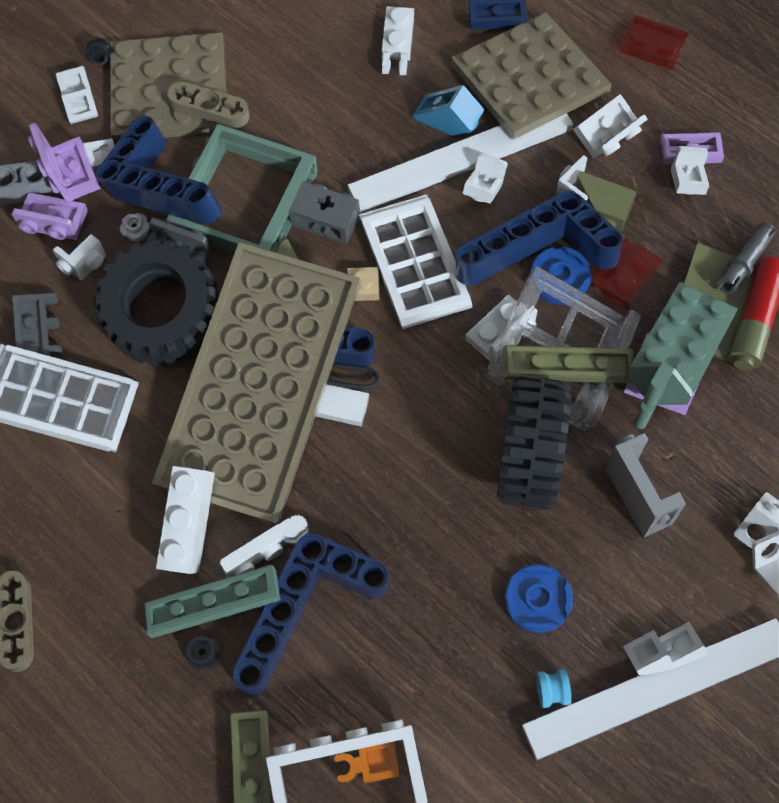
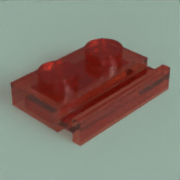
M635 15L621 45L620 53L674 70L689 33Z
M625 237L618 265L612 269H600L592 279L590 286L602 290V294L628 309L661 267L663 260L637 244L635 246L630 243L629 239Z

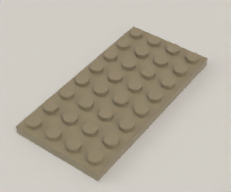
M239 242L152 484L169 490L173 466L213 472L215 475L210 500L211 504L278 525L361 283L360 278Z

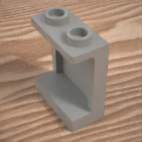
M631 434L616 442L605 470L644 538L673 525L685 507L686 502L680 492L665 499H660L638 460L648 438L645 434L637 437Z

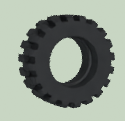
M158 239L147 240V245L144 246L139 242L130 245L131 250L125 254L121 250L115 255L117 260L112 265L107 263L102 271L106 275L104 279L99 278L95 286L100 295L94 296V307L98 310L95 316L98 324L103 328V333L125 355H129L133 360L142 364L147 361L151 366H161L162 361H165L171 366L179 364L178 358L182 356L187 360L196 356L193 350L202 345L221 293L215 278L200 256H196L192 249L185 245L179 247L175 241L165 240L164 245H161ZM161 280L177 281L184 286L186 290L185 302L181 311L173 320L162 326L151 328L139 326L134 321L133 309L135 301L147 286Z
M523 375L513 378L496 498L501 503L544 510L555 506L561 482L570 417L571 386L565 381Z

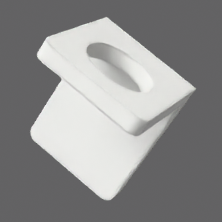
M583 155L573 166L568 165L559 176L556 195L565 191H572L582 196L588 202V196L573 186L579 171H585L586 156Z
M766 492L734 532V536L752 549V543L756 540L748 535L747 528L749 525H761L766 531V536L779 531V500Z
M779 531L752 543L753 570L779 598ZM776 543V547L771 553L765 556L761 555L767 545Z

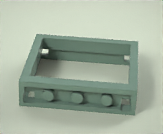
M217 124L211 137L206 138L201 156L194 160L192 173L188 179L204 182L208 185L226 151L294 173L259 245L176 216L169 215L167 220L175 223L182 229L199 231L207 238L209 248L234 256L239 242L277 253L281 242L286 239L291 228L289 209L303 181L312 184L318 173L316 156Z

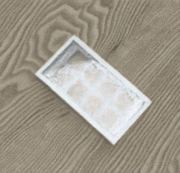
M427 194L359 215L362 228L402 330L472 308L473 305L466 286L456 278L455 259Z
M0 345L1 423L108 452L117 451L139 382L14 346Z

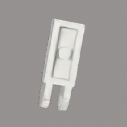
M386 7L382 44V74H389L391 68L390 59L400 60V75L407 74L408 60L410 61L414 8Z
M300 515L291 516V519L288 518L221 559L220 565L226 577L252 571L255 569L254 565L262 560L270 561L283 552L282 547L285 545L295 546L302 536L308 534L309 530L306 519Z

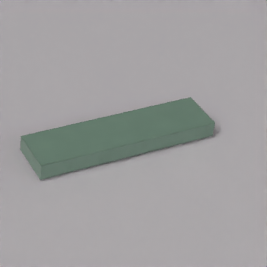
M268 565L145 602L147 635L155 638L280 601L276 569L272 565Z

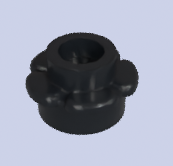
M96 37L87 43L86 55L91 63L101 66L111 62L110 53H114V50L105 39Z
M199 635L187 644L185 656L189 658L190 666L195 669L210 668L217 662V653H219L220 648L215 639H209L207 635ZM202 649L206 651L205 655L203 656L199 654L200 650Z

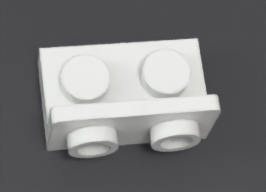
M508 294L466 333L465 340L493 364L500 356L503 358L502 349L504 345H515V342L521 336L525 338L532 333L537 325L535 321L538 310L533 306L526 310Z

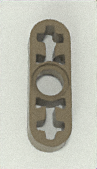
M176 82L168 89L169 102L175 111L233 128L242 127L249 121L248 104L242 98L187 82ZM207 100L216 102V105L211 109L201 107L202 103Z
M8 571L0 576V664L12 672H21L31 665L34 657L31 583L22 573ZM14 580L21 585L20 588L15 589V600L22 603V605L13 604V596L6 590V588L12 586V581ZM14 612H21L23 614L22 625L15 630L7 629L6 620L8 616ZM7 637L16 638V646L23 652V655L17 657L16 663L8 658V655L13 654L15 649L14 642L7 639Z

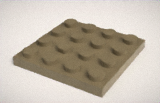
M547 12L451 57V66L513 140L610 92L611 82Z
M223 32L110 42L114 53H110L111 137L113 142H118L136 119L143 116L152 117L165 138L212 134L219 123L175 111L170 105L167 92L172 84L187 82L227 94ZM207 100L202 103L201 107L211 109L216 105V102Z

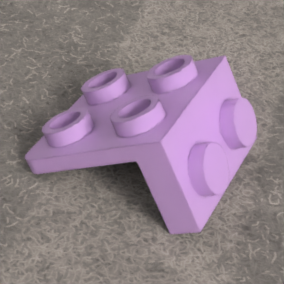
M36 123L29 125L32 135L28 136L29 142L34 152L40 155V159L36 160L38 167L44 177L49 176L48 180L56 194L60 192L65 200L70 202L101 189L80 137L51 147Z

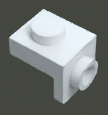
M678 147L671 167L676 193L706 195L709 188L704 168L708 156L707 148Z
M481 153L478 156L474 172L464 185L462 194L470 196L478 202L491 204L502 187L507 162Z
M92 234L70 255L58 246L53 249L58 260L55 263L57 267L67 276L73 274L81 281L92 270L97 269L107 256L101 242Z

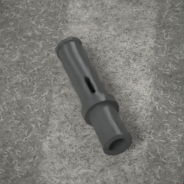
M767 222L760 223L739 254L730 259L727 264L728 269L717 281V287L723 284L719 289L721 292L728 295L735 293L741 281L750 276L754 263L776 235L777 231L776 229L772 230L774 228L772 224Z

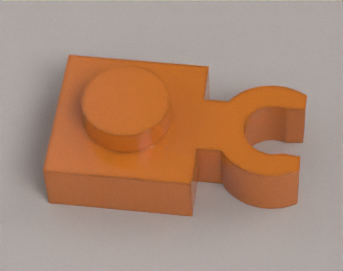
M395 741L359 749V757H353L347 753H341L334 757L335 762L347 761L350 764V771L346 775L337 776L339 782H350L360 773L363 774L365 784L401 777Z

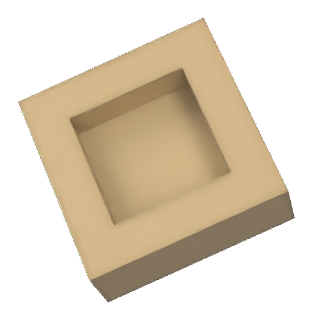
M378 267L348 268L349 275L359 277L361 280L355 301L379 300Z

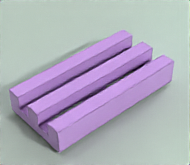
M720 132L661 134L660 145H662L663 165L673 164L676 152L680 146L669 145L687 144L686 147L707 148L708 156L705 163H722L724 153ZM715 143V145H699V144Z

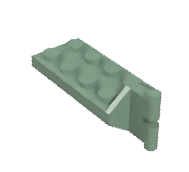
M679 282L627 373V377L644 397L633 422L636 428L644 429L657 405H688L738 308Z

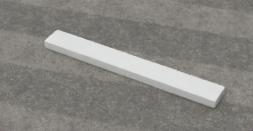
M566 113L514 140L500 125L348 185V191L355 199H359L360 213H363L475 169L478 156L481 153L500 159L571 131L573 123Z
M775 618L706 647L708 654L695 661L663 672L640 675L522 725L536 761L779 658V623Z

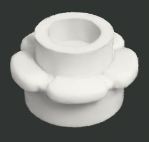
M140 213L126 215L122 219V225L120 226L121 234L133 242L145 239L150 229L147 217Z

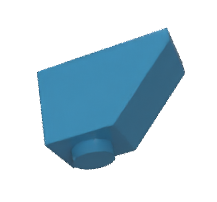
M461 85L425 95L412 116L419 122L453 136L472 132L478 126V120L484 109L465 86Z

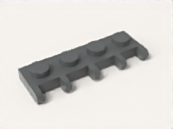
M57 294L12 295L16 347L50 357L61 356L63 354L62 347L59 345L49 346L48 329L59 328L60 320L58 318L46 317V305L56 304L58 302ZM17 361L19 384L28 387L35 366ZM43 368L35 389L53 393L52 385H59L63 374H51V370ZM19 391L20 405L25 394L23 391ZM33 394L26 413L48 412L53 400ZM60 402L58 411L67 409V403Z

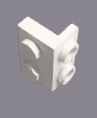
M620 94L573 130L592 158L602 153L607 157L621 147L618 141L625 137L626 140H629L642 131L639 125L645 122L647 118L645 115L636 118Z

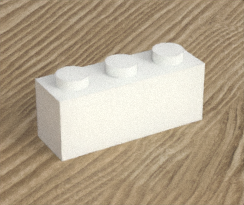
M177 466L172 467L156 569L187 574L199 573L215 473Z

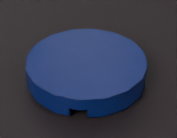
M552 247L545 249L536 256L531 264L529 280L533 291L542 300L551 304L567 305L575 303L587 292L591 283L590 265L580 252L572 248L561 247V249H553Z
M534 564L524 566L510 578L506 585L504 603L506 612L514 624L524 631L540 634L551 632L564 623L571 612L573 595L569 582L559 574V571L551 566Z

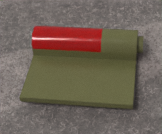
M697 243L683 284L738 308L714 357L730 362L741 370L749 371L761 365L779 305V258H761L753 265V271L750 276L741 281L735 293L728 295L719 290L723 284L717 287V281L728 269L727 264L730 259L735 256Z

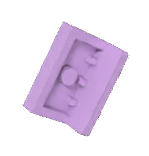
M28 192L22 210L14 208L12 216L18 227L26 233L36 234L38 232L48 234L59 240H64L65 238L77 240L88 209L85 203L67 202L65 199Z

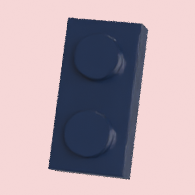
M469 0L470 30L514 28L522 23H527L525 0Z

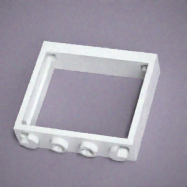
M403 720L381 724V732L368 734L367 727L345 732L346 739L332 742L331 735L309 740L311 747L296 750L295 743L273 748L275 755L266 757L274 803H287L281 766L402 739L416 803H428L412 726H404Z

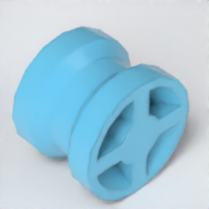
M565 668L558 669L555 674H547L544 671L536 673L538 697L542 708H549L552 703L558 702L563 706L571 705V689Z

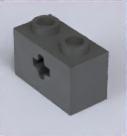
M303 181L289 209L291 226L347 245L359 220V199H355L348 193L340 194L328 190L323 185L310 184Z

